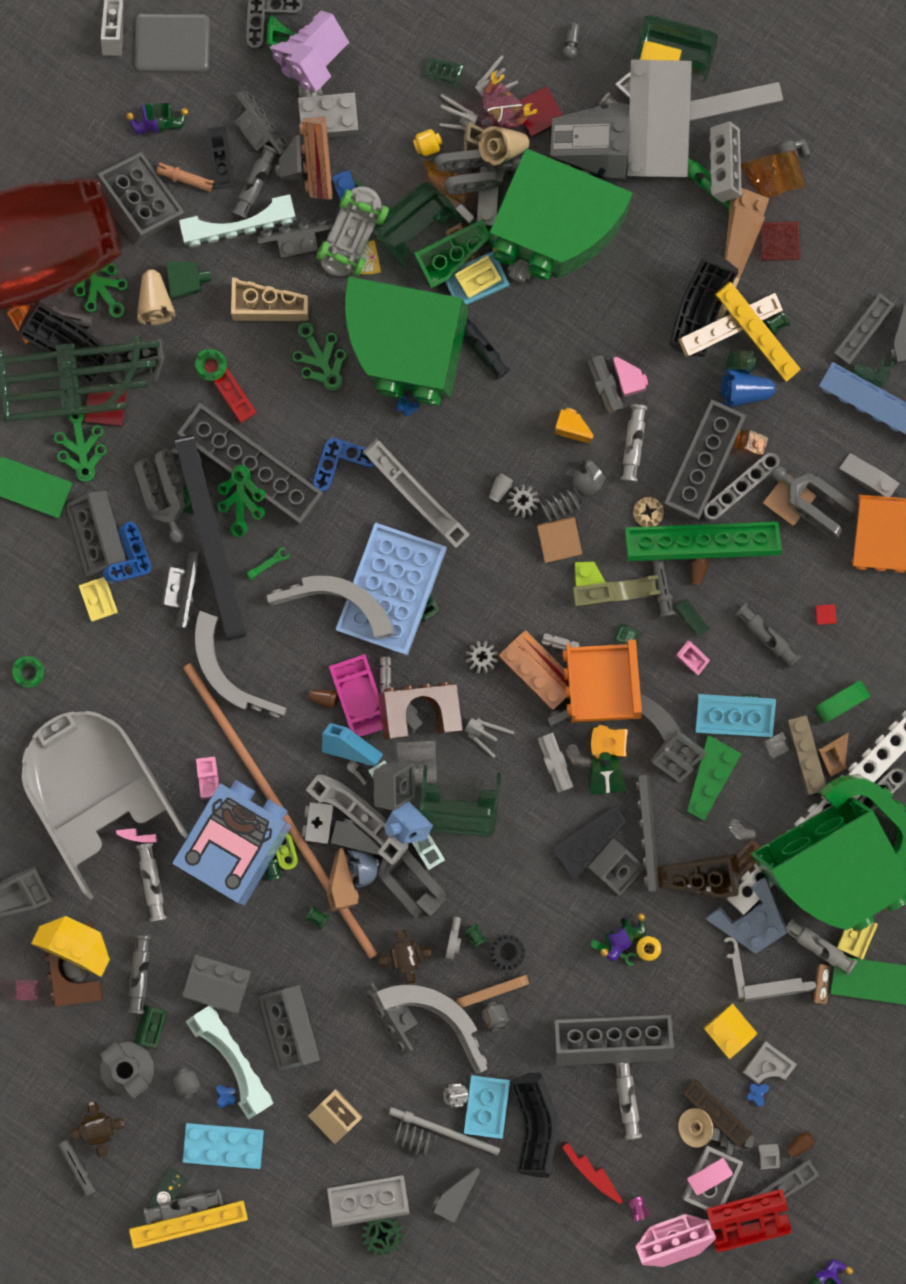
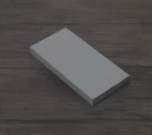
M404 1175L327 1188L333 1227L410 1214Z

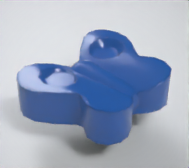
M403 394L402 399H398L396 410L402 411L406 416H410L412 412L418 410L419 403L409 402L407 396Z
M753 1083L750 1085L751 1091L747 1094V1099L754 1100L758 1106H763V1094L769 1090V1087L766 1084L757 1086Z
M222 1085L216 1087V1093L219 1096L217 1100L219 1108H223L227 1104H235V1089L233 1087L226 1088Z

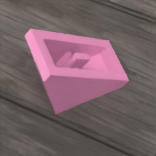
M689 640L675 656L677 660L697 675L701 673L710 661Z

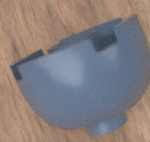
M357 849L347 851L349 853L347 854L349 859L348 868L353 873L354 888H361L371 884L377 876V870L380 868L378 859L374 858L373 854Z

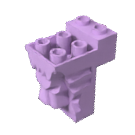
M320 11L313 17V21L309 25H305L303 29L299 30L298 34L290 36L287 42L272 45L270 49L273 52V58L280 64L285 76L296 78L304 89L317 92L331 77L326 66L349 41L334 15Z

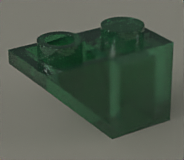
M729 351L725 370L732 369V371L736 370L747 374L753 372L756 364V357H753L754 351Z

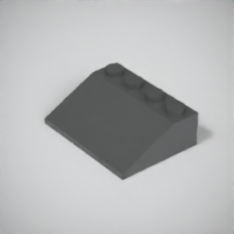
M142 152L98 173L91 183V186L133 245L148 239L185 213Z

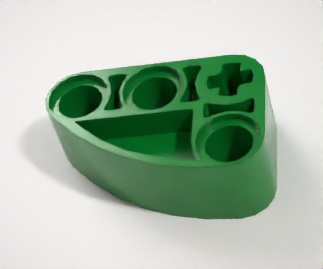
M860 680L813 709L821 722L825 724L871 695Z

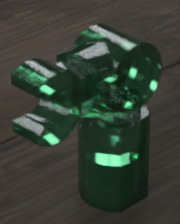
M883 356L880 361L881 368H878L877 372L856 363L852 373L868 382L873 381L875 386L883 388L888 382L889 370L893 369L895 360L892 361L891 365H886L884 362L886 357Z

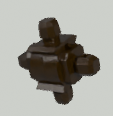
M403 929L396 931V940L399 943L393 944L394 949L389 950L390 956H380L378 961L379 966L385 967L392 964V969L398 968V973L404 972L405 983L411 984L415 983L416 980L415 973L413 974L412 970H417V964H422V957L424 959L433 956L431 947H423L420 950L419 944L413 945V941H406L408 936Z
M94 1101L87 1104L88 1113L90 1112V1115L85 1116V1122L80 1123L81 1129L79 1127L72 1129L70 1136L73 1140L83 1137L84 1142L89 1141L90 1146L97 1145V1148H95L96 1153L101 1157L108 1154L107 1145L105 1146V1143L110 1142V1136L115 1135L114 1129L116 1131L123 1129L125 1123L124 1119L118 1118L112 1121L111 1116L106 1117V1113H98V1110H100L99 1105Z

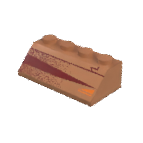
M326 116L303 118V124H299L300 135H304L305 143H301L302 154H306L303 170L304 173H308V180H305V191L309 192L310 197L332 199L333 191Z
M525 630L499 655V658L553 711L566 699L565 686H569L568 680L564 678V668Z

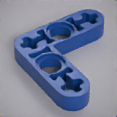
M332 438L325 444L313 484L322 492L329 490L339 459L367 468H373L375 465L372 461L368 464L365 458H361V462L358 461L361 454L360 451H364L366 448ZM334 442L337 443V447H339V449L334 450L333 456H337L336 459L330 456H325L326 453L330 455L331 448L329 447V445H333ZM349 448L357 450L355 458H349L346 455ZM324 461H332L333 468L331 470L323 469L322 464ZM320 471L324 474H331L330 477H325V483H327V486H323L322 488H319V484L317 483V481H321L323 477V474H319Z
M127 522L119 528V534L129 561L112 564L103 570V577L108 583H117L142 577L151 571V563L141 535L133 522ZM132 545L138 548V554L133 551ZM124 566L129 568L130 575L124 571ZM117 571H118V574H117V575H112V574H111V573H114V572H117Z

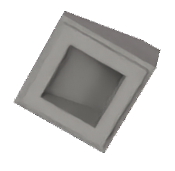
M759 1145L760 1169L780 1168L778 1145Z

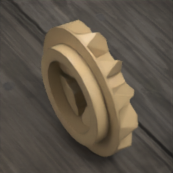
M644 497L635 504L633 515L639 525L652 527L661 522L664 510L659 500L653 497ZM646 504L647 507H649V509H656L651 514L652 520L648 515H641L643 512L646 511Z

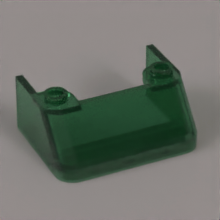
M648 15L644 19L634 59L640 58L645 41L680 49L679 61H692V70L696 74H704L702 82L706 83L718 34L700 27Z
M425 182L418 185L391 207L383 224H375L372 234L390 256L405 268L407 265L403 258L407 255L409 248L406 244L434 221L444 224L452 216L459 222L463 221L448 197L430 183Z
M424 765L419 812L433 825L430 832L479 837L493 835L496 828L501 773L497 772L495 790L482 791L479 794L478 803L440 799L439 787L435 784L426 783L428 765Z

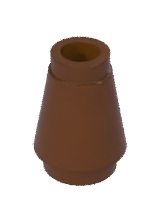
M708 558L690 560V583L702 585L709 565L707 563Z
M311 689L309 700L328 709L335 708L338 702V693H334L333 690Z
M808 1131L800 1132L786 1150L792 1158H795L813 1148L816 1141Z

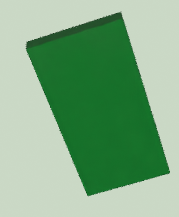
M1 456L0 497L60 519L73 483Z
M850 958L858 962L849 976L838 966L833 967L830 994L906 1005L905 965Z

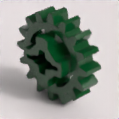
M392 1217L367 1221L369 1226H363L366 1233H362L361 1236L366 1237L363 1244H369L368 1251L374 1249V1255L381 1252V1257H384L385 1252L392 1255V1249L398 1250L396 1244H402L399 1237L404 1236V1233H399V1230L403 1228L402 1225H396L398 1219L392 1221ZM382 1222L389 1223L393 1227H385ZM375 1225V1234L370 1236V1230ZM380 1229L384 1233H388L386 1235V1243L382 1237L378 1238V1235L380 1234ZM396 1234L395 1241L391 1245L389 1239L392 1235ZM378 1242L383 1245V1248L377 1247L373 1243Z

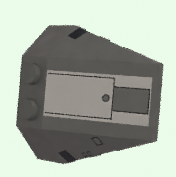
M608 103L552 118L550 157L581 167L588 172H594L604 178L626 179L629 104Z

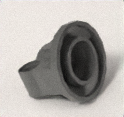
M114 1042L100 1053L102 1057L100 1065L101 1078L105 1086L113 1093L121 1096H131L135 1099L150 1087L149 1084L155 1072L154 1061L149 1051L142 1045L133 1042H122L119 1044ZM121 1062H129L133 1067V1074L128 1079L121 1078L117 1073V1066Z

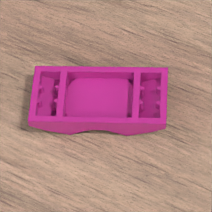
M364 654L329 666L350 730L360 737L383 730L378 699L379 693L366 655Z

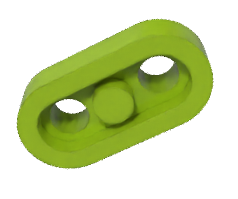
M287 833L285 837L287 843L279 847L276 855L279 865L283 869L290 870L296 867L298 857L293 839ZM287 856H290L292 858V862L290 864H287L285 862V858Z

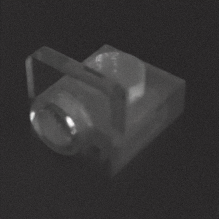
M783 732L764 741L771 758H775L789 750Z

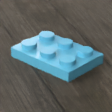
M494 251L463 264L445 281L451 296L462 298L465 304L469 305L509 287L508 280L499 261L492 258ZM488 256L502 281L468 299L455 274Z
M471 1075L464 1134L503 1138L510 1080Z

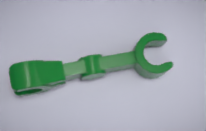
M280 548L271 559L266 560L257 568L248 571L246 574L248 579L253 580L275 563L287 560L290 554L286 557L280 555L281 551H284L286 548Z
M593 939L590 943V946L595 949L602 950L605 948L609 951V948L599 941ZM621 953L620 957L624 958L628 965L633 966L634 964L628 961V957L632 955L637 958V955L634 953H627L626 955Z

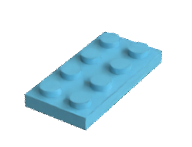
M698 694L695 731L696 733L773 737L776 699Z
M186 1123L183 1163L261 1169L264 1130Z

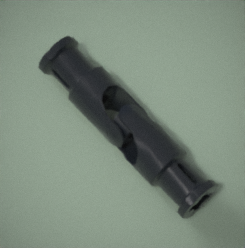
M467 318L463 337L484 364L495 373L496 379H500L501 376L510 371V368L504 365L500 359L501 356L488 342L475 323H471ZM473 337L477 338L479 341L474 343Z

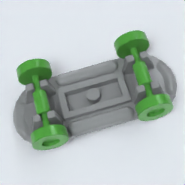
M364 186L356 187L351 191L345 190L339 203L341 209L327 241H323L318 250L316 259L321 260L322 267L331 275L337 277L345 276L353 271L352 274L359 277L366 262V259L361 258V255L376 223L382 225L387 216L389 208L384 205L381 207V200L378 194L371 188Z

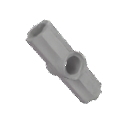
M551 733L538 738L540 748L545 757L543 758L545 765L552 776L557 792L572 788V781L566 769L567 764L562 751L560 752L554 734Z

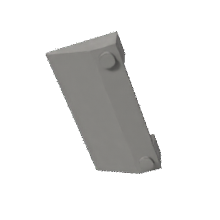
M631 60L627 176L688 177L692 61Z

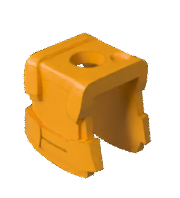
M599 724L597 728L593 729L592 755L598 759L602 752H608L611 756L626 758L628 730H612L607 726Z

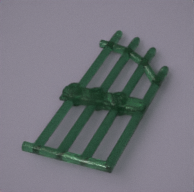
M133 336L132 343L75 349L74 343L55 345L56 351L7 357H4V352L0 351V392L4 422L126 409L128 407L126 402L115 403L125 391L148 386V382L144 380L139 382L132 381L137 369L157 366L156 360L139 361L140 350L159 347L160 342L158 340H151L150 342L141 341V336ZM133 350L132 362L77 368L76 356ZM57 359L58 370L6 376L5 364ZM128 370L123 383L79 387L78 376ZM59 378L60 389L8 394L7 383ZM115 391L104 404L81 405L80 395ZM55 397L62 398L63 408L14 414H11L10 402Z

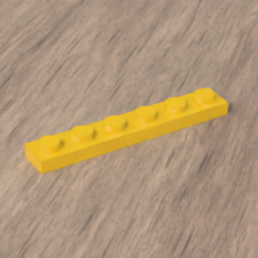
M728 282L715 294L784 381L787 382L801 370L731 282Z
M241 1200L177 1218L153 1222L150 1225L145 1224L130 1228L129 1231L133 1248L135 1249L246 1221L248 1218L244 1201Z

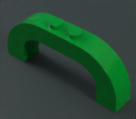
M846 775L828 783L819 793L836 809L850 797L863 795L894 824L897 831V839L893 849L906 871V812L904 811L906 807L900 801L895 802L891 798L893 794L886 787L882 789L870 779L862 776Z

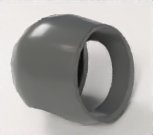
M589 458L583 459V464L587 473L582 474L575 470L572 476V483L579 494L590 496L601 490L606 478Z

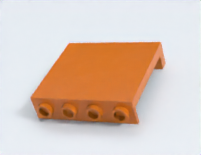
M859 495L852 565L861 570L872 567L877 571L894 569L895 572L904 573L906 570V498Z
M628 640V644L587 647H570V644L567 643L566 650H563V662H567V668H564V678L568 680L569 686H565L566 698H570V704H567V716H571V722L641 719L642 707L636 640Z

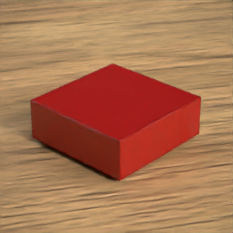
M835 604L815 606L817 625L837 623Z

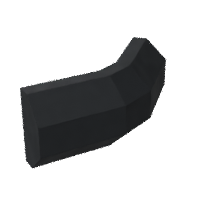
M715 255L702 257L679 306L669 345L675 351L684 354L678 340L679 338L716 321L722 303L715 294L728 282L733 284L739 273L738 269L726 259ZM708 347L690 356L704 357L707 354Z
M40 302L35 303L29 309L18 331L19 336L58 357L92 386H96L108 378L116 365V355L91 333Z
M541 1072L528 1073L510 1081L524 1121V1137L517 1172L538 1178H549L558 1136L557 1115Z

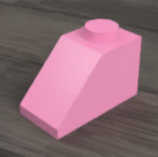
M618 357L613 358L614 368L623 397L644 392L646 385H648L646 374L642 375L640 369Z

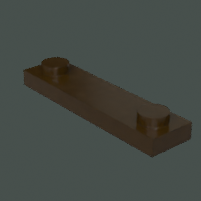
M696 1079L682 1093L698 1109L705 1111L712 1122L739 1148L753 1134Z

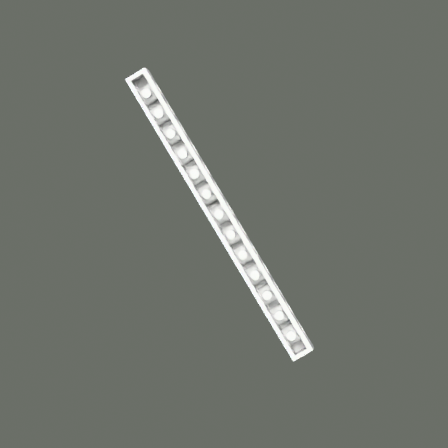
M906 710L902 714L904 718L899 723L895 721L888 728L890 732L886 736L882 734L875 741L877 745L872 750L868 748L861 755L863 759L859 763L854 762L849 767L848 771L850 773L848 775L862 776L875 782L906 750V731L904 730ZM892 736L899 738L900 743L898 746L891 744L890 739ZM879 749H882L886 752V758L884 760H880L877 757V751ZM865 763H870L873 767V771L870 774L866 773L863 769ZM856 795L852 797L857 800L861 795ZM821 796L823 800L819 804L815 802L807 810L809 814L805 818L800 817L794 825L798 826L823 811V806L830 803ZM756 863L753 865L755 869L751 873L747 871L741 877L742 883L739 885L738 896L726 898L742 915L760 899L753 890L749 897H745L742 894L743 887L749 886L751 888L757 882L755 877L761 870ZM769 881V886L771 888L773 884Z

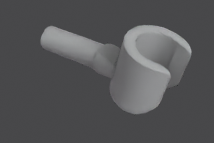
M350 760L347 764V769L365 785L367 781L356 771L360 765Z

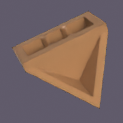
M849 733L817 750L818 757L830 777L847 768L846 757Z

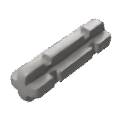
M550 634L543 635L542 644L549 646L551 644L552 647L566 650L567 643L570 644V647H579L578 642L572 641L571 643L568 639L557 636L552 637Z
M390 657L380 658V665H382V668H380L381 693L384 692V689L391 688L389 686V683H391Z

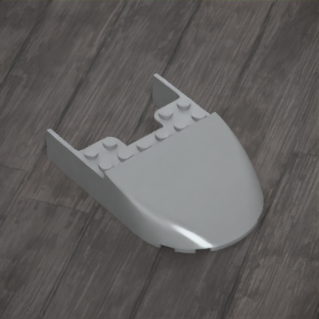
M73 711L49 720L33 735L32 741L28 748L25 749L22 760L21 776L25 792L82 892L90 900L94 897L78 871L77 866L100 851L102 841L97 834L98 830L130 812L136 822L146 823L167 810L181 835L185 839L188 838L189 835L159 787L152 772L127 734L113 720L95 712Z

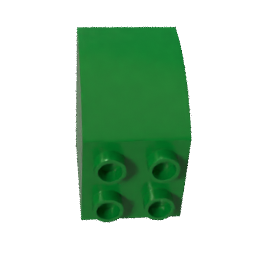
M526 148L490 231L489 249L494 250L492 258L508 266H513L516 258L525 260L529 265L527 272L544 281H548L551 274L556 277L567 275L592 260L612 240L629 211L633 193Z
M348 277L345 296L348 333L357 359L366 374L376 384L375 389L380 391V395L402 399L404 390L414 392L413 397L418 398L417 402L433 406H440L441 397L451 399L469 312L464 300L454 296Z
M853 797L847 799L838 809L833 806L826 808L750 854L768 880L794 903L813 917L844 930L851 928L854 931L863 930L874 922L872 915L884 908L887 911H893L906 904V872L873 810Z

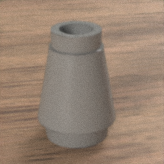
M500 473L495 478L489 498L499 503L500 499L513 486V480Z

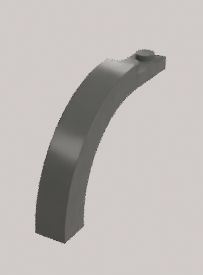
M641 695L642 716L654 726L663 742L676 730L680 731L676 722L664 708L650 698ZM556 710L549 714L550 718L547 721L551 727L571 716H567V710L563 712Z

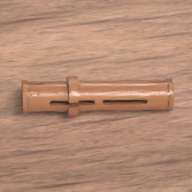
M161 162L156 174L171 178L174 182L180 181L211 192V188L214 185L213 180L211 181L180 170V167L174 168Z

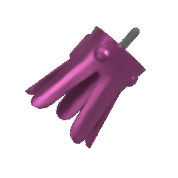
M633 1192L634 1198L628 1200L630 1209H632L634 1223L639 1218L644 1220V1215L649 1217L652 1214L644 1204L643 1196L636 1197Z

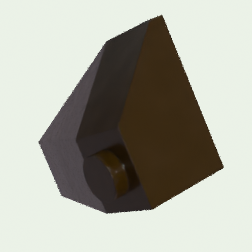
M736 853L657 867L660 887L680 891L685 890L695 892V894L710 895L715 898L738 896L740 872Z

